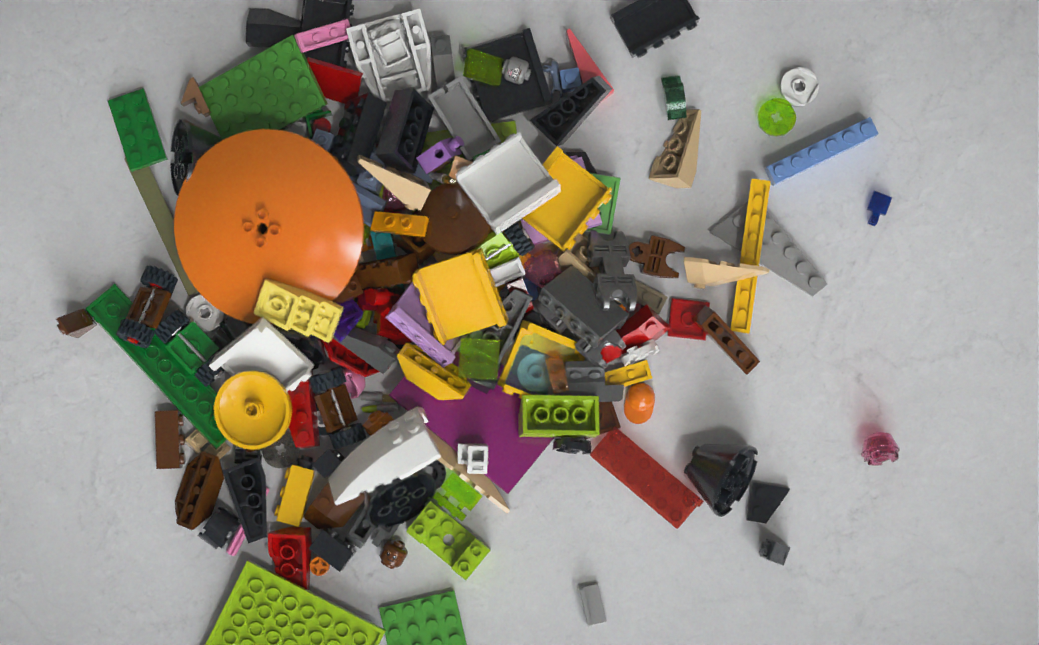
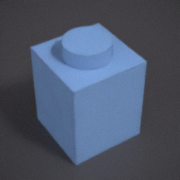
M578 67L559 70L562 93L571 92L581 85Z

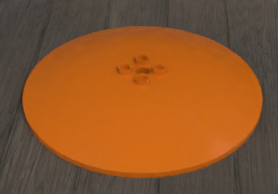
M260 129L246 131L226 138L209 149L197 161L191 177L187 181L186 179L184 180L178 195L174 216V235L182 266L197 291L223 313L235 319L255 324L261 319V317L254 314L266 279L302 289L333 302L347 286L358 265L364 239V220L360 199L355 186L345 169L332 154L314 141L301 135L283 130ZM261 223L267 225L268 230L266 234H262L259 231Z

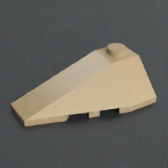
M361 155L357 156L358 162L398 199L405 203L404 206L413 211L415 209H422L431 190L427 181L403 172L401 175L393 167L388 166L385 169L377 161Z
M684 257L687 281L694 284V288L698 289L767 274L770 270L762 266L737 264L736 266L733 263L724 261L716 264V262L709 261V259Z

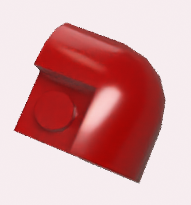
M389 292V303L387 305H377V310H375L373 323L377 324V335L390 338V342L395 345L411 343L413 341L386 318V315L401 296Z

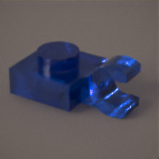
M873 191L867 210L872 211L867 224L877 225L880 215H886L892 197Z

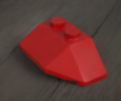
M334 338L329 343L322 340L331 361L363 377L379 373L377 369Z

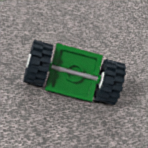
M180 309L175 310L158 325L154 332L164 344L173 339L165 348L191 375L199 369L195 376L207 387L225 371L221 366L215 371L209 367L215 357L214 354L220 348L195 321L186 326L190 320Z

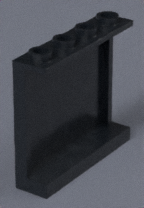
M530 28L524 29L522 33L469 49L467 47L464 48L465 53L462 54L465 65L469 64L471 70L467 73L470 83H475L476 90H473L476 101L480 100L481 110L489 122L552 104V97ZM511 57H517L528 61V69H531L528 81L524 79L522 84L507 81L504 78V74H502L506 59L510 60Z

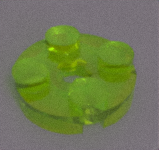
M773 98L760 107L757 115L758 126L769 136H784L794 127L796 113L787 100ZM776 112L780 113L779 117H781L782 120L774 122V119L771 118V116L775 115Z

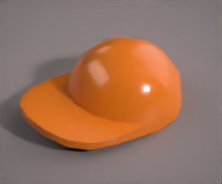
M636 383L628 389L624 413L626 418L632 423L642 424L651 418L655 403V393L648 384Z

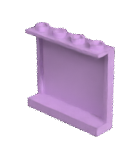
M411 282L386 315V318L440 366L445 367L453 362L455 352L468 334L447 340L445 345L440 344L434 337L433 330L435 329L433 324L428 322L426 316L427 309L420 302V291Z

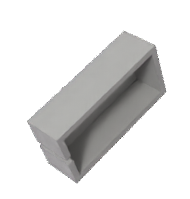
M460 76L446 85L448 91L446 94L442 87L429 95L428 99L451 137L459 136L462 138L464 146L460 150L466 160L473 162V156L487 151L497 144L500 145L501 140Z

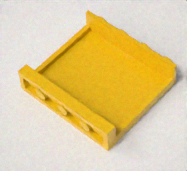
M557 146L542 165L553 180L556 179L559 182L561 192L521 219L564 252L566 249L570 250L577 242L574 240L578 234L582 235L588 228L587 222L591 218L594 220L600 213L598 208L602 203L606 205L613 195L610 194L612 188L605 186L564 154L563 150Z

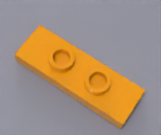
M375 211L370 230L373 232L425 237L429 218L426 216Z

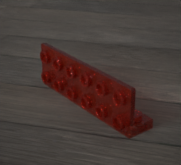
M615 426L609 430L590 454L594 460L676 529L683 524L697 506L700 507L704 502Z

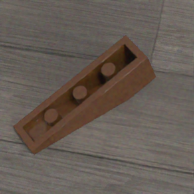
M705 305L693 318V321L746 375L760 363L758 358L715 311Z

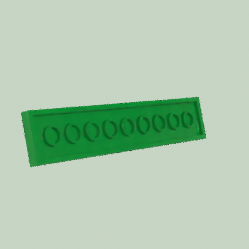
M116 284L112 285L87 306L85 310L217 450L227 441L215 420L214 404L217 393L210 385L205 387L195 376L197 371L191 375L165 348L170 342L164 344L154 334L149 347L141 348L128 343V341H124L116 335L121 321L126 319L133 303Z

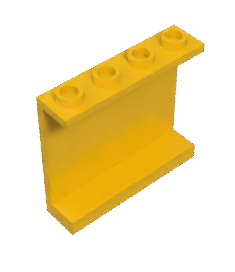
M482 248L417 269L413 274V284L420 291V302L427 309L426 316L428 322L433 324L435 329L433 330L434 337L440 344L445 345L447 340L496 324L499 327L507 325L509 319Z

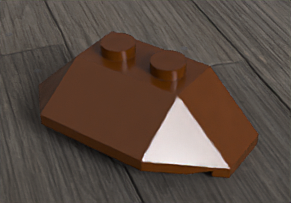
M201 451L187 465L175 499L176 523L178 525L194 530L212 515L224 481L218 456Z
M328 482L312 502L303 518L317 529L344 527L364 502V491L360 492L358 497L336 505Z

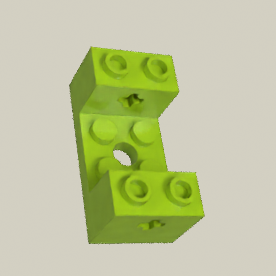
M432 500L406 530L420 544L423 543L451 566V569L465 581L491 551L488 546ZM451 534L454 537L455 541L452 545L444 543L443 538L445 535Z

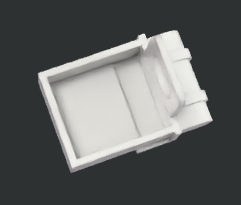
M394 20L387 21L385 24L369 30L386 69L411 58L403 41L402 34Z

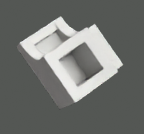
M458 444V464H467V474H487V444Z

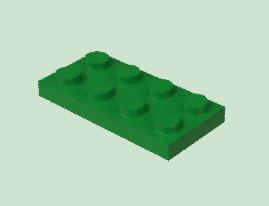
M142 88L108 100L130 171L134 172L168 160L145 89Z

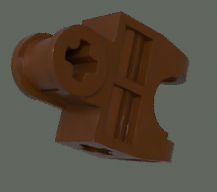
M651 235L649 244L633 242L628 246L630 252L629 260L644 264L642 274L658 278H679V272L672 271V268L666 264V257L670 253H684L685 247L670 239ZM636 247H638V251L641 252V254L637 255V257H635L634 252H632V250H634Z

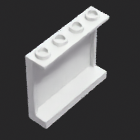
M521 132L511 134L506 138L505 142L493 146L490 152L484 156H478L472 164L463 166L456 174L457 182L496 235L561 192L559 182L556 179L553 180L523 140Z
M262 317L218 352L209 367L215 371L221 366L231 376L246 371L265 372L280 381L286 391H293L300 381L305 382L312 373L310 371L314 364Z

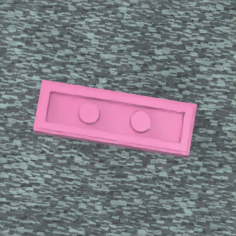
M345 19L297 33L294 36L301 53L348 40L346 28L351 26L349 20Z

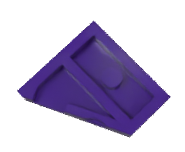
M353 299L339 304L344 307L334 332V336L339 342L343 341L363 316V311Z

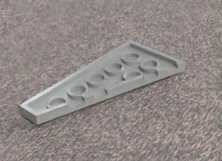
M748 201L710 232L739 251L742 250ZM767 212L759 264L813 297L827 285L826 281Z

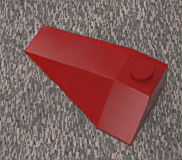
M646 304L627 320L623 327L616 330L626 347L621 350L617 346L607 345L601 350L602 359L606 363L612 362L627 353V350L634 346L640 348L644 346L643 343L651 339L656 341L671 327Z
M291 526L268 532V552L274 561L276 574L309 590L311 550L309 547L312 545L311 527Z

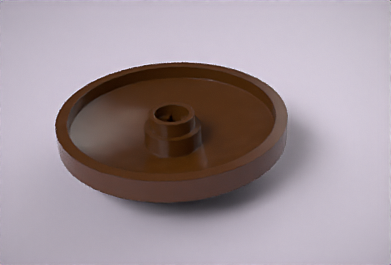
M457 181L441 184L429 192L422 209L418 210L417 216L429 218L425 237L422 238L430 248L441 254L459 255L467 253L478 247L487 238L492 229Z

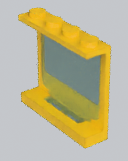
M523 320L497 385L503 387L502 391L513 395L514 392L518 393V398H522V395H548V386H552L550 379L551 370L557 373L558 368H564L566 376V361H583L585 357L575 349L576 341Z

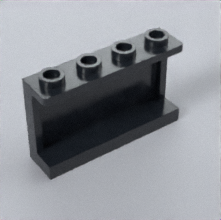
M303 0L299 33L345 19L350 20V16H353L354 13L352 0ZM344 40L304 52L306 59L310 57L346 68L347 61L344 58L345 53H348L349 42Z
M638 0L615 12L610 17L632 58L644 56L648 53L647 50L652 47L654 49L659 48L664 44L663 41L668 38L673 40L681 35L680 32L685 29L688 31L698 26L697 23L700 20L688 0Z

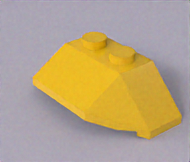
M406 343L397 355L406 379L438 400L463 399L471 387L470 382L467 381L466 376L459 367L453 363L445 367L440 366L417 345Z

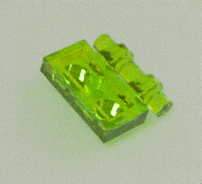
M452 472L441 486L446 491L444 496L436 492L433 498L438 502L439 506H444L450 511L451 516L463 521L467 515L461 510L466 507L471 511L483 496ZM450 496L460 502L457 507L448 501Z

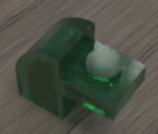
M680 75L661 78L667 119L687 118L685 92Z

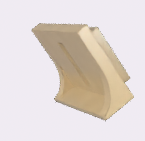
M197 429L185 439V443L197 455L201 452L200 449L208 443ZM224 442L217 450L210 444L204 451L218 456L220 460L231 448Z

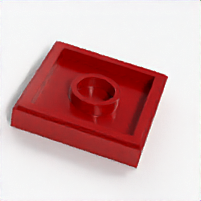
M672 298L669 317L671 328L668 330L667 336L706 341V334L693 321V318L705 305L710 307V302Z

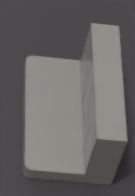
M598 583L580 587L579 590L588 627L607 622Z

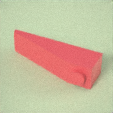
M569 28L566 35L576 67L579 68L581 83H585L592 77L600 76L612 88L610 93L603 99L605 100L614 93V89Z

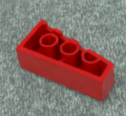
M308 378L305 382L300 381L293 391H287L292 406V415L288 427L296 448L320 446L315 393Z

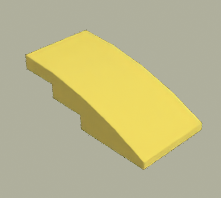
M266 279L254 314L287 331L292 328L308 337L312 334L329 343L333 338L344 307L302 289Z

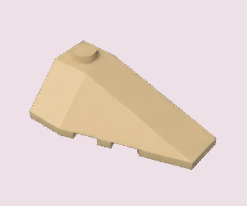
M700 109L684 110L673 128V136L669 142L666 141L664 143V151L653 162L649 175L650 180L674 188L692 187L697 171L701 122Z
M578 234L574 239L577 241L570 250L566 249L564 252L560 249L552 263L562 272L572 265L593 283L596 274H600L599 267H589L587 257L588 237L584 234Z

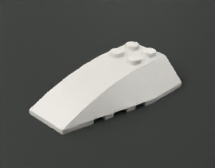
M420 8L346 28L359 72L363 73V78L372 94L387 102L384 111L385 117H387L394 91L398 89L414 87L431 105L428 96L431 95V51ZM394 20L402 34L403 41L411 58L386 69L369 30L383 25L387 21Z
M416 407L407 411L401 417L389 422V424L378 430L353 450L328 478L336 505L358 497L362 491H373L375 486L382 483L384 485L392 483V479L400 477V479L406 478L441 457L437 444L430 437L425 423L429 421L422 407Z

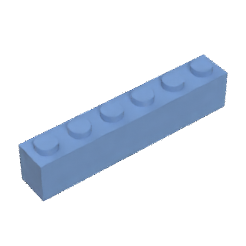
M871 117L767 166L765 172L772 186H775L876 137L879 133Z

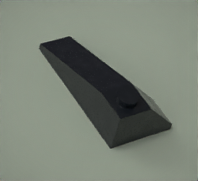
M258 457L222 470L248 544L267 537L266 475Z

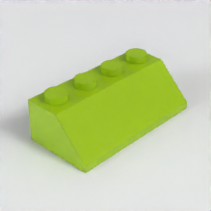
M522 395L518 417L519 437L595 438L600 435L599 396Z

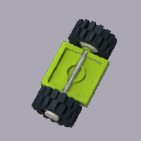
M519 221L504 230L506 236L503 232L496 235L493 231L478 247L473 249L482 248L489 269L523 256L535 248L530 236Z

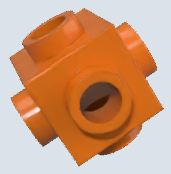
M378 410L370 414L368 420L362 426L372 436L394 419L388 412L383 413Z

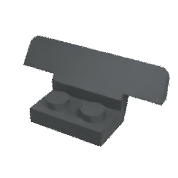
M566 361V384L568 387L553 391L552 386H548V395L599 396V402L621 401L624 391V385H605V369L596 366L590 361Z

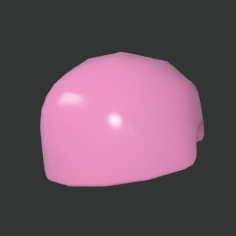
M346 368L343 370L346 382L343 384H346L348 393H351V399L358 398L366 387L365 378Z

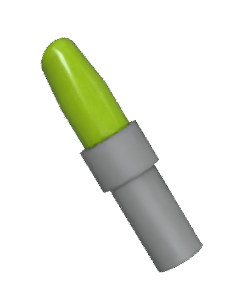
M380 403L364 406L361 409L364 413H373L378 410L384 413L399 411L398 403Z

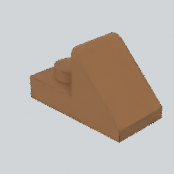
M192 77L188 82L181 105L184 107L197 101L194 104L197 112L207 117L211 111L204 100L196 79Z

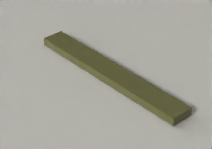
M124 158V160H125V162H126V164H127V166H128V168H129L127 159ZM150 166L134 172L130 171L188 296L197 293V289L189 280L180 261L175 243L174 218Z

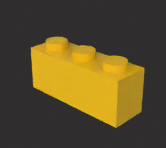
M294 464L291 465V468H287L285 479L288 480L286 487L282 486L280 492L282 502L281 505H277L274 516H277L276 521L297 527L301 526L316 470L299 467Z

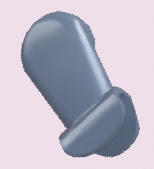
M552 60V65L542 66L543 68H548L543 69V71L551 72L553 79L551 97H553L555 91H559L560 98H562L559 65L557 61Z

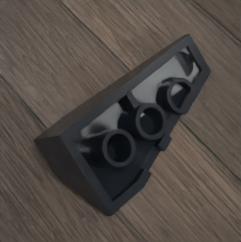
M250 8L246 23V44L248 47H272L291 35L299 33L300 20L270 9Z

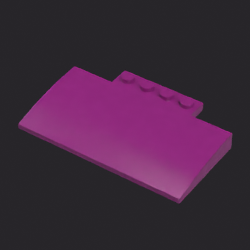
M458 351L455 352V359L452 362L462 370L467 381L477 362L482 365L485 364L478 360L480 355L474 353L468 360ZM502 364L499 370L493 367L491 368L492 370L498 372L496 376V379L498 380L504 368ZM511 371L509 372L506 379L507 385L533 395H538L534 391L525 389L519 383L517 376ZM404 376L389 394L393 400L407 411L416 407H422L429 421L425 423L426 427L457 453L458 444H487L488 466L487 474L484 475L507 494L510 493L555 438L519 437L518 417L521 398H518V393L514 392L513 395L503 392V387L497 384L494 390L490 389L487 394L470 387L463 399L438 400L407 380Z

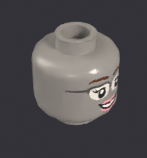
M511 57L510 60L506 59L502 74H504V78L507 81L522 84L524 79L528 81L531 69H528V61Z

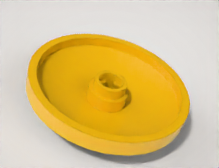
M246 371L232 376L221 386L215 399L214 415L219 430L228 441L244 449H261L272 445L284 435L290 424L292 406L288 392L275 377L261 371Z

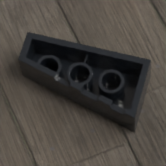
M600 76L592 77L552 106L530 119V121L556 147L563 145L610 93L612 88Z

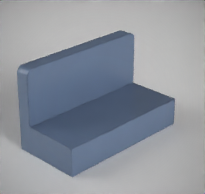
M353 183L360 199L364 223L371 227L374 212H384L386 201Z

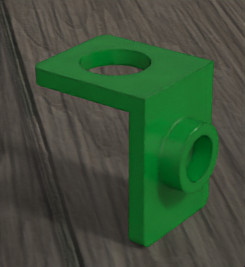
M318 109L306 116L311 139L314 136L311 120L332 116L331 110L323 112V109Z

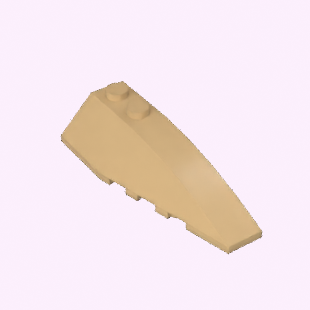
M427 428L430 437L437 444L441 455L437 460L508 513L510 509L493 482L484 474H467V464H458V453Z

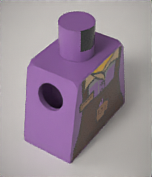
M459 136L442 140L416 159L426 174L441 170L450 164L455 156L459 157L462 154L460 148L464 146V142Z

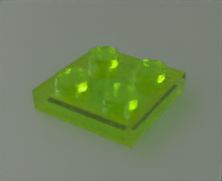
M461 338L458 378L497 380L500 341Z

